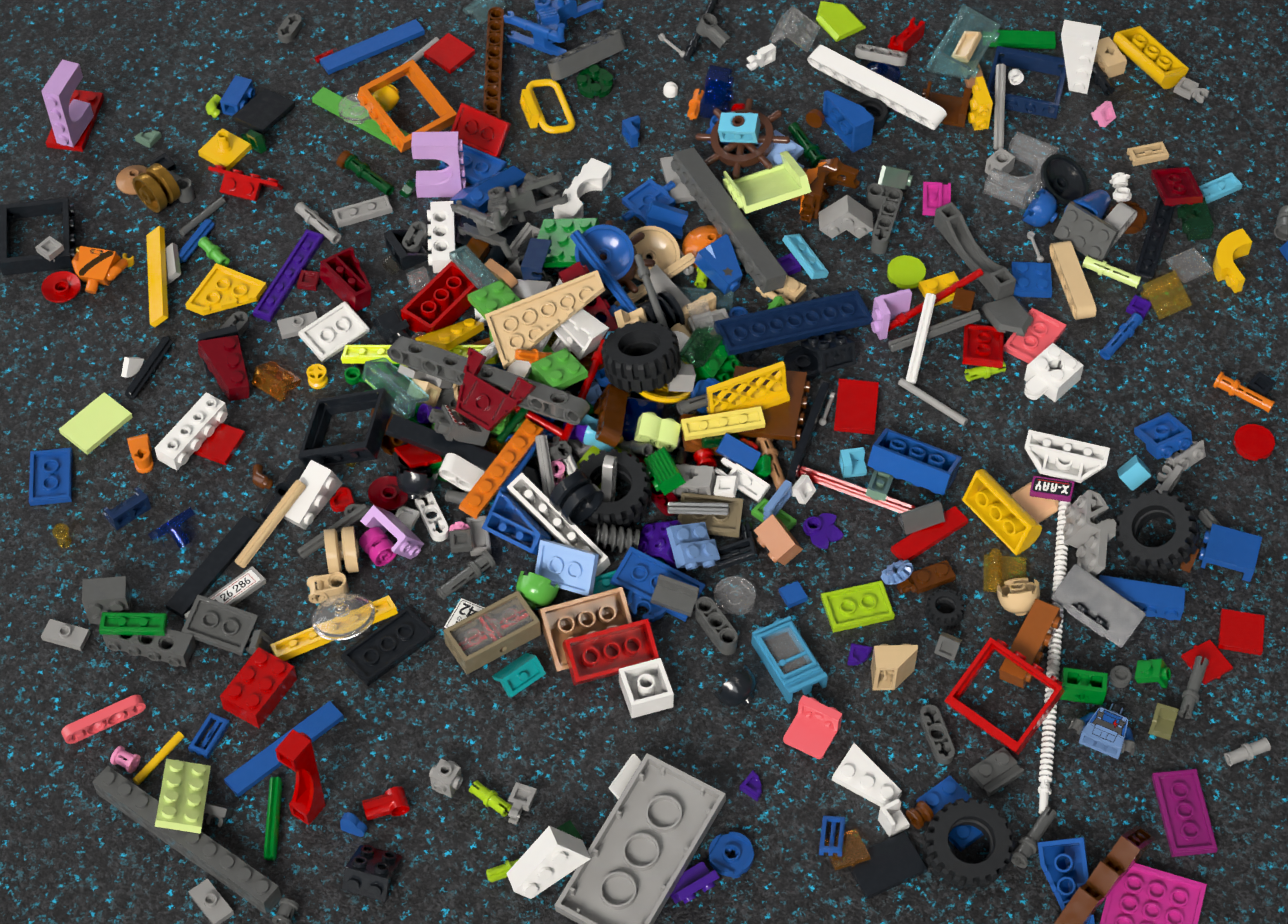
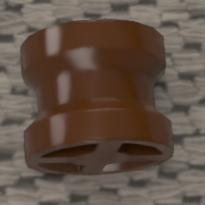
M922 800L916 803L915 808H909L906 811L908 820L916 829H921L926 821L930 822L934 817L931 808Z

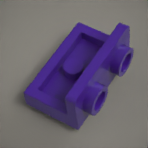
M700 862L683 873L670 896L675 904L682 900L686 904L696 898L695 892L702 889L703 892H706L716 886L714 881L720 877L715 870L709 872L705 863Z

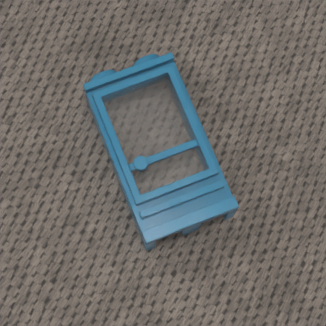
M790 616L784 619L779 618L766 627L761 626L752 632L751 640L752 646L788 704L792 702L793 693L802 690L803 694L807 695L812 691V685L819 682L821 687L825 688L828 678Z

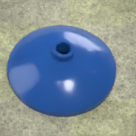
M605 224L593 226L583 232L582 235L599 257L602 254L606 255L607 259L602 261L615 279L619 280L624 277L630 270L634 260V248L626 233L615 226ZM575 246L576 263L580 261L581 265L585 264L590 272L595 271L579 248Z

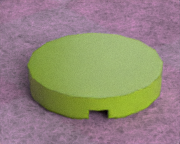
M903 255L892 259L888 264L887 277L898 288L913 289L918 287L919 282L925 280L926 268L924 263L918 258Z

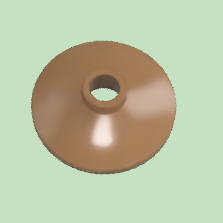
M132 165L121 170L116 177L118 189L125 194L137 195L132 180L140 173H145L147 167Z

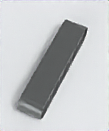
M621 30L609 31L547 61L551 79L553 81L561 80L624 50L626 45Z

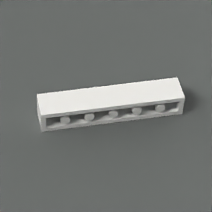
M523 473L507 486L511 496L559 543L599 554L596 576H599L611 565L608 556L576 525H570L561 516V512H558L549 503V499Z

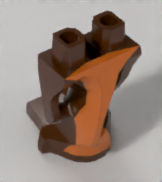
M837 157L834 159H823L818 162L816 168L808 169L806 174L811 192L800 196V220L810 223L812 218H819L818 212L821 211V203L829 198V193L825 189L827 186L839 184L853 189L858 188L860 181L856 177L859 174V170L843 164Z

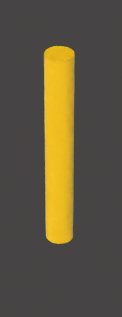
M178 731L132 780L137 785H140L179 744L184 735Z

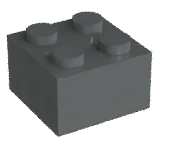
M126 576L83 579L82 603L89 624L99 625L102 612L133 613V597Z

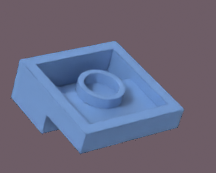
M705 522L675 525L666 528L677 569L686 568V570H693L702 565L703 568L715 566V562L720 560L715 539L710 540Z

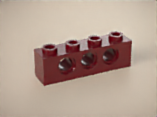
M579 261L559 272V278L562 283L588 274L590 271L585 264L582 266ZM600 295L595 298L597 303L594 306L586 305L582 308L595 318L597 315H604L607 320L603 324L609 327L608 331H615L618 328L615 316L612 317L608 311L611 309L606 299L602 300Z

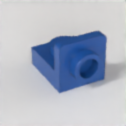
M637 115L622 120V135L631 148L638 146L640 117Z

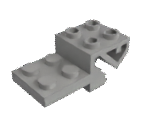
M1087 490L1073 504L1066 508V523L1063 534L1064 543L1077 548V565L1095 577L1106 567L1107 542L1116 534V522L1110 518L1101 522L1097 520L1109 507L1099 493Z

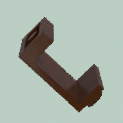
M928 81L927 88H923L922 97L941 106L946 111L947 116L940 124L964 128L972 88L965 87L963 97L931 92L932 82Z

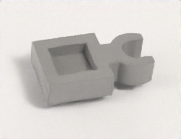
M1184 76L1174 87L1173 91L1188 100L1193 97L1199 103H1203L1205 97L1207 98L1209 95V90L1199 88V83Z

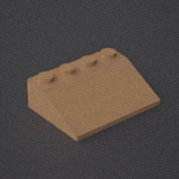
M623 587L538 610L542 630L557 672L569 669L562 645L564 640L632 623Z

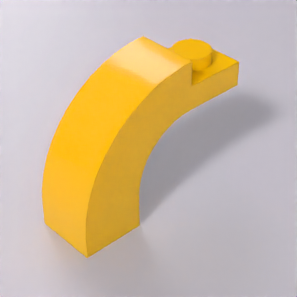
M1243 228L1229 233L1221 240L1213 262V271L1217 281L1225 280L1227 286L1231 287L1234 293L1242 291L1245 278L1233 260L1248 255L1252 245V240Z

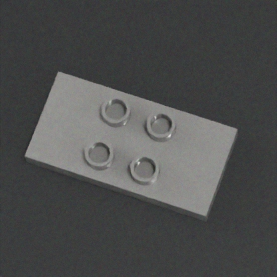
M646 753L589 847L588 853L591 859L575 870L555 903L556 912L578 924H654L726 801V794Z

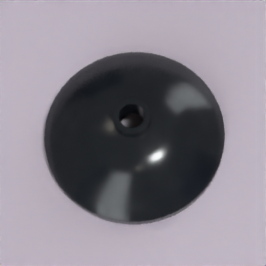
M1053 154L1045 159L1041 166L1042 182L1045 189L1055 197L1057 202L1067 206L1069 202L1089 194L1087 176L1076 161L1063 154Z

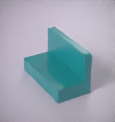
M525 653L492 675V677L502 684L508 697L512 698L544 676L546 672L536 655Z

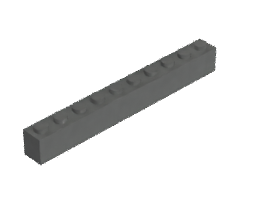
M695 148L674 152L673 160L671 161L672 170L676 172L681 182L689 190L690 195L695 198L699 207L703 209L709 221L716 227L717 232L722 236L725 234L729 236L737 260L742 263L745 271L750 274L755 285L763 293L783 288L787 273Z
M107 766L92 781L97 795L266 915L282 898L277 884L203 832L199 834L155 827L159 801L111 767Z

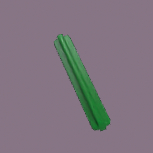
M272 777L269 784L264 859L267 861H274L277 858L282 779L280 777Z

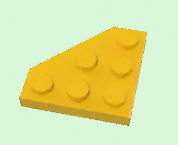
M216 263L186 302V309L204 316L258 301L264 293L267 284Z

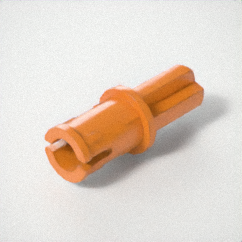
M700 89L694 90L687 112L689 120L697 119L699 111L703 108L702 102L705 97L703 90H701L700 95L698 94Z
M535 348L531 351L517 349L515 351V359L529 361L532 364L552 353L541 352Z

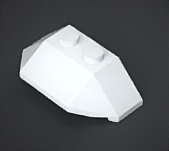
M1033 430L1028 431L1025 443V450L1040 474L1078 483L1085 481L1105 468L1110 451L1108 447Z

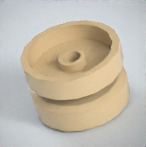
M354 526L342 528V541H339L335 528L324 530L329 574L341 572V561L343 560L348 573L359 572L358 558H360Z

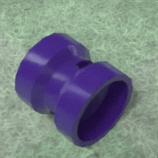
M425 403L420 405L417 411V421L421 424L426 425L429 423L432 425L433 423L428 419L432 408L441 410V407H432Z

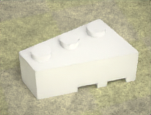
M581 309L555 329L554 333L580 360L598 347L609 327Z
M313 460L309 462L299 479L305 484L306 488L283 517L285 520L305 530L343 484L332 470Z
M549 826L506 874L515 893L532 899L591 858L583 840Z

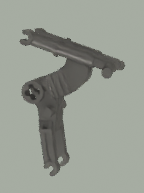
M551 172L548 175L523 182L519 189H517L516 185H511L509 187L510 192H505L504 187L490 189L488 191L487 214L463 205L461 200H457V204H450L452 212L473 219L477 225L476 228L468 223H463L464 227H457L459 234H467L474 239L482 240L494 246H500L506 258L512 257L513 253L507 244V239L496 233L512 225L514 216L518 217L519 222H524L526 220L524 212L528 210L535 213L567 203V194H564L563 197H560V194L535 202L532 193L533 189L561 181V172H558L556 175H554V172Z

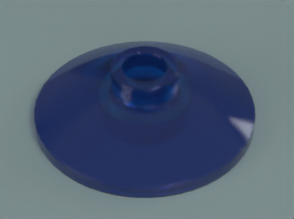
M873 61L866 66L869 70L895 83L900 79V70L895 65Z

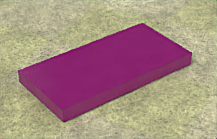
M1197 769L1152 773L1151 777L1171 856L1216 853L1218 848Z

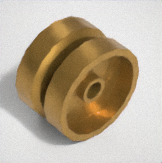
M158 163L151 165L146 169L145 173H140L132 180L137 195L153 212L158 213L167 207L168 203H173L180 198L181 193L177 182L167 169Z

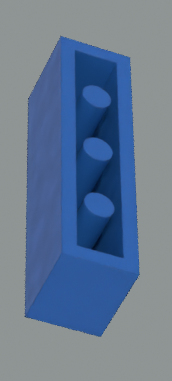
M1103 575L1099 576L1098 580L1146 613V617L1181 620L1184 611L1185 588Z

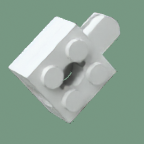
M1052 343L1027 365L1024 378L1026 381L1024 393L1027 398L1037 400L1044 394L1056 402L1081 379L1084 365Z

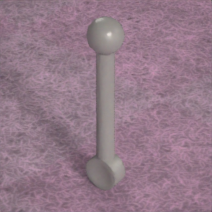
M663 33L658 35L660 41L666 42L679 53L680 57H684L685 51H681L666 39Z
M1029 231L1027 238L1032 242L1037 255V262L1042 263L1044 257L1040 255L1035 242V233Z
M831 391L823 417L819 420L821 426L827 423L826 418L836 392Z

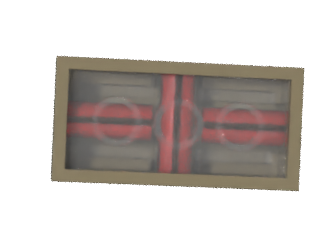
M519 591L443 630L446 646L466 675L541 635L540 621Z

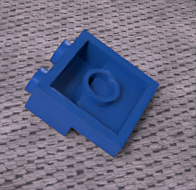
M1169 412L1134 428L1135 435L1146 444V450L1157 460L1169 458L1174 452L1187 450L1193 444L1191 430Z

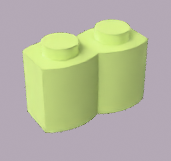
M653 412L642 413L638 418L634 440L640 443H649L658 449L665 447L667 451L673 452L678 444L681 424L672 418L662 419Z

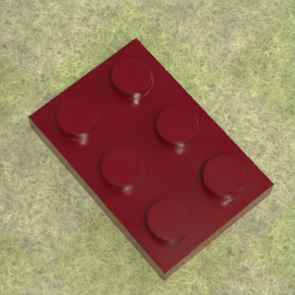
M1189 167L1151 170V178L1165 206L1203 203V194Z

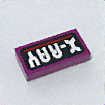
M1033 476L1030 496L1071 502L1075 482Z

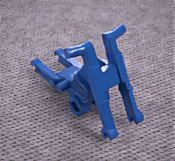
M535 0V9L538 12L537 23L515 16L514 12L508 11V16L503 15L504 22L523 28L525 31H531L533 38L516 31H511V35H506L507 42H517L528 48H533L549 55L559 56L567 52V50L552 43L565 42L564 31L568 27L567 19L570 17L577 18L593 10L603 8V0H600V2L591 0L577 6L576 0Z

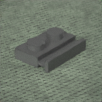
M1002 747L970 768L968 773L981 789L987 792V796L990 797L1022 776L1024 769L1020 768L1018 762L1005 747Z

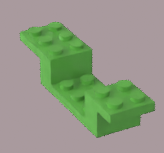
M502 279L467 294L468 301L485 319L484 314L520 301V298ZM489 329L490 341L493 342L494 340ZM546 344L542 352H551L552 354L532 363V371L527 379L563 390L587 378L588 371L567 348L554 352Z

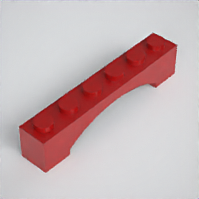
M292 729L275 751L278 761L296 772L295 790L292 801L289 803L291 814L307 825H310L326 804L312 740L307 734L303 732L298 733Z

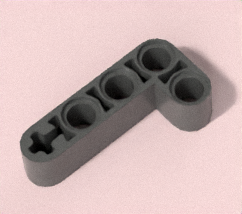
M872 183L868 186L866 204L871 208L880 210L872 232L871 251L875 254H884L888 250L901 210L903 192L899 188L884 186L878 183Z

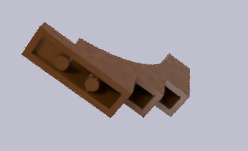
M1139 825L1121 835L1110 853L1100 861L1086 883L1078 888L1054 924H1086L1117 883L1140 859L1145 850L1152 846L1156 838Z

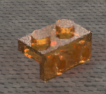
M273 361L256 366L252 379L253 385L280 402L285 400L287 391L299 387L301 379L295 376L294 373L285 370Z

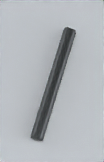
M975 309L929 326L926 340L979 321L981 315ZM917 331L890 340L888 342L890 351L894 352L913 345Z

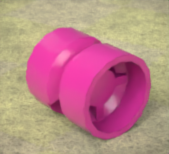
M380 527L370 528L359 539V545L376 566L381 567L390 563L397 555L391 551L394 544Z

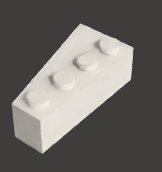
M1064 20L1061 39L1069 91L1085 94L1088 92L1101 26Z

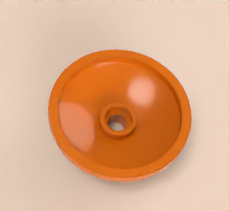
M714 225L695 228L684 238L682 252L684 255L692 253L696 258L698 251L716 241L722 235L717 232Z

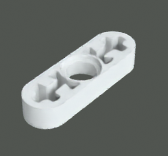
M432 492L420 496V499H415V505L431 538L438 542L446 540L449 536L448 525ZM424 497L425 499H427V506H425V503L421 498ZM435 512L437 516L430 519L426 517V514ZM438 524V527L442 531V533L436 531L435 525Z

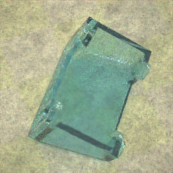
M962 4L950 28L936 47L925 70L933 74L967 80L971 77L975 78L979 71L977 66L990 43H995L1000 35L997 31L1001 25ZM964 31L981 32L982 38L969 63L960 62L951 57Z

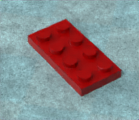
M74 90L70 103L73 99L90 103L94 116L74 147L63 146L57 143L51 128L46 140L47 148L83 152L103 103V93Z

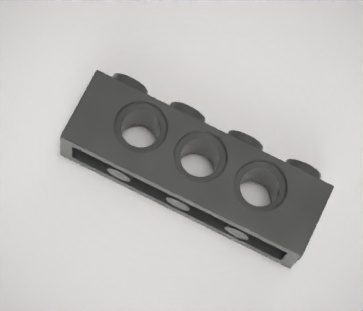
M166 628L165 636L103 635L105 645L110 650L128 652L132 656L148 657L152 661L167 662L175 667H187L196 648L193 635Z

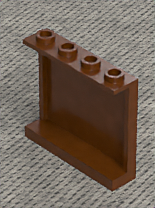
M735 366L733 378L761 368ZM786 370L787 392L790 395V401L762 410L766 423L765 428L730 434L792 441V447L796 449L797 441L800 440L802 435V429L799 428L800 425H804L805 420L803 408L807 409L808 404L806 393H810L811 381L807 380V372ZM778 371L773 372L771 375L775 376ZM760 377L755 378L752 382H756ZM766 379L762 385H766L770 380ZM747 386L743 391L747 392L751 387Z

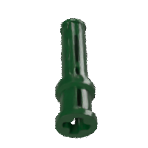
M797 122L790 124L788 127L789 132H791L799 145L804 148L805 158L811 161L813 168H816L817 162L827 159L826 156L820 153L818 145L810 141Z
M355 154L350 155L346 159L344 167L347 170H352L358 178H364L387 196L393 193L394 186L373 172L369 165L361 162Z

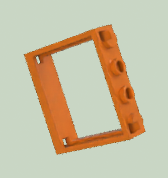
M413 59L360 87L357 95L360 105L366 108L371 119L378 123L381 131L390 138L392 145H395L401 153L411 148L412 133L405 137L372 96V93L406 75L440 116V118L415 132H440L453 125L457 116L454 109Z

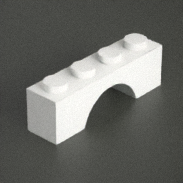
M591 158L587 164L585 163L580 174L574 177L571 186L563 192V195L567 194L568 202L553 206L554 219L583 218V203L579 198L589 191H602L611 180V165Z

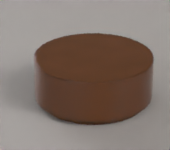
M811 109L806 114V121L811 127L819 128L825 122V117L821 111Z
M348 150L343 151L339 155L336 165L341 169H346L344 167L345 161L353 153Z

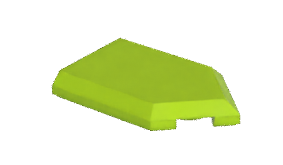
M820 1L816 21L836 42L866 28L846 5Z

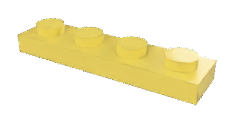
M761 406L681 419L685 441L724 435L725 433L730 434L765 428L766 425Z

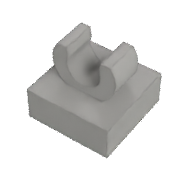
M51 236L35 247L37 253L47 260H53L54 262V258L64 251L63 245Z

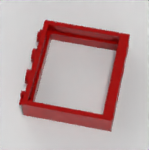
M990 637L944 701L952 709L1019 755L1065 690L1061 686L1062 682L1053 675L1050 678L1043 674L1045 670L1035 663L1030 665L1025 661L1027 658L1018 651L1011 652L1007 649L1009 645L1000 639L995 641ZM994 651L1054 691L1018 742L959 701Z

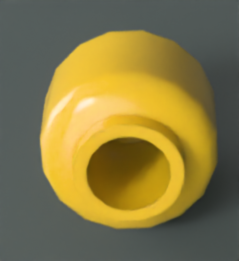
M391 84L377 90L373 94L376 101L387 112L391 111L400 99L399 91Z

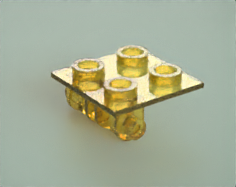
M1175 270L1142 285L1144 289L1141 292V297L1150 300L1159 320L1192 306Z
M996 548L992 549L989 555H984L983 591L997 592V586L999 584L1000 587L1004 586V581L1026 578V558L1002 556L1000 550Z

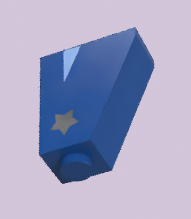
M727 234L698 251L694 263L724 295L730 291L734 292L740 287L743 274Z

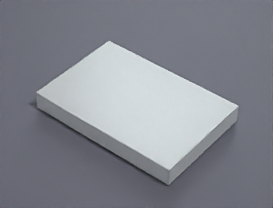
M344 301L300 330L298 336L324 363L342 351L345 345L352 344L370 332V328Z

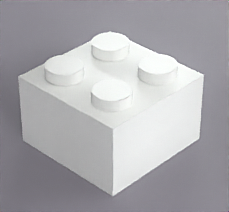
M661 658L619 669V684L631 718L673 708L674 694Z

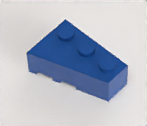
M499 490L482 529L532 554L538 555L540 540L546 539L551 541L552 538L511 494Z

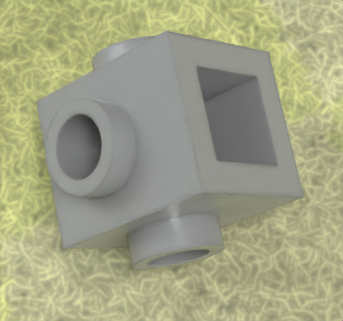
M440 759L439 763L434 765L429 773L432 789L450 798L456 789L460 788L463 781L461 767L453 761Z

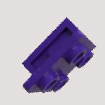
M678 520L645 524L640 534L637 550L653 558L662 557L670 567L677 569L666 528L682 524Z

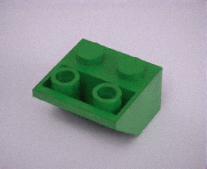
M719 337L703 341L690 362L694 367L696 382L706 380L707 378L724 382L733 378L735 366H743L735 355L728 356L725 346Z

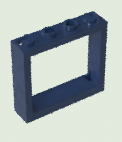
M997 46L987 85L993 102L992 107H995V91H993L996 65L1005 64L1009 67L1060 76L1054 102L1005 93V109L1056 119L1066 78L1064 58Z

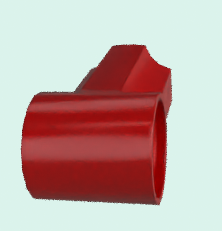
M401 786L392 787L384 795L362 801L367 821L389 814L401 816L410 810L404 788Z

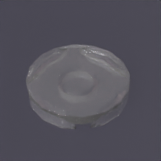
M358 93L345 96L339 103V115L347 123L362 124L365 123V120L371 119L366 108L360 105V101L357 98Z
M738 576L722 579L715 587L714 602L724 614L743 615L749 612L755 604V588L745 578Z

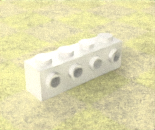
M206 392L155 447L157 459L176 471L182 465H185L189 457L201 447L206 438L210 437L217 426L226 420L228 416L226 403Z

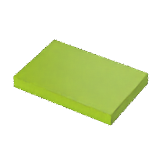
M882 580L821 593V600L833 633L893 620L895 617Z

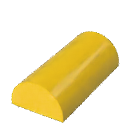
M1141 26L1122 30L1114 35L1113 42L1116 43L1118 49L1163 89H1170L1177 85L1189 70L1186 65Z
M985 469L975 472L962 501L1016 556L1037 540L1042 531V526Z

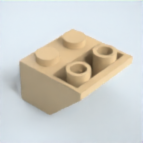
M881 644L874 646L871 662L872 689L895 690L914 672L918 645Z

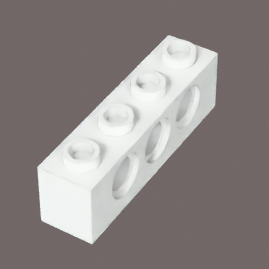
M453 201L430 202L431 210H427V220L431 221V224H427L428 236H431V239H428V251H432V254H428L429 266H433V273H439L451 261L456 264L455 213L452 212L450 204H454Z

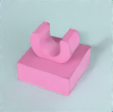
M1105 101L1091 113L1093 120L1098 121L1099 127H1106L1116 118L1112 102Z

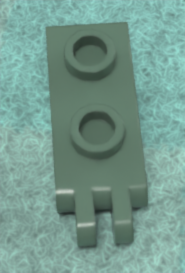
M874 470L865 496H869L874 500L885 501L894 477L890 474Z

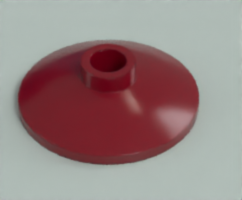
M396 476L377 478L368 489L370 502L387 511L401 508L409 499L407 497L408 494L399 489Z

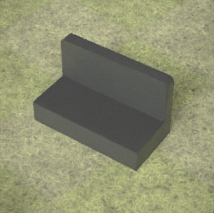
M939 500L903 512L898 517L899 524L906 535L945 522L942 504Z
M659 574L650 603L691 617L700 589Z

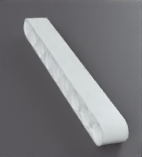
M818 45L807 58L809 64L817 70L869 97L881 100L886 106L932 130H935L947 116L946 111L941 106L823 45Z

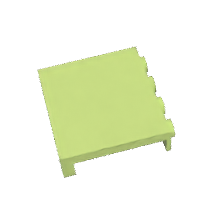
M788 151L780 153L783 164L774 166L770 170L765 169L732 180L726 171L723 172L725 178L722 179L725 190H728L733 201L737 203L739 209L742 208L745 214L811 192L807 174Z

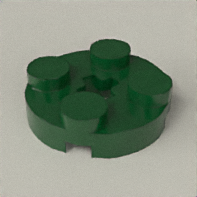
M591 65L577 76L578 91L587 98H593V96L603 98L613 89V75L606 69L599 68L598 65Z

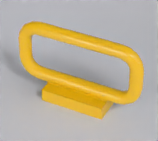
M552 79L533 80L527 84L526 89H522L520 105L530 128H537L539 123L542 130L550 134L566 133L574 129L576 125L574 116L557 81ZM543 86L554 88L568 121L567 125L549 126L547 124L533 88Z

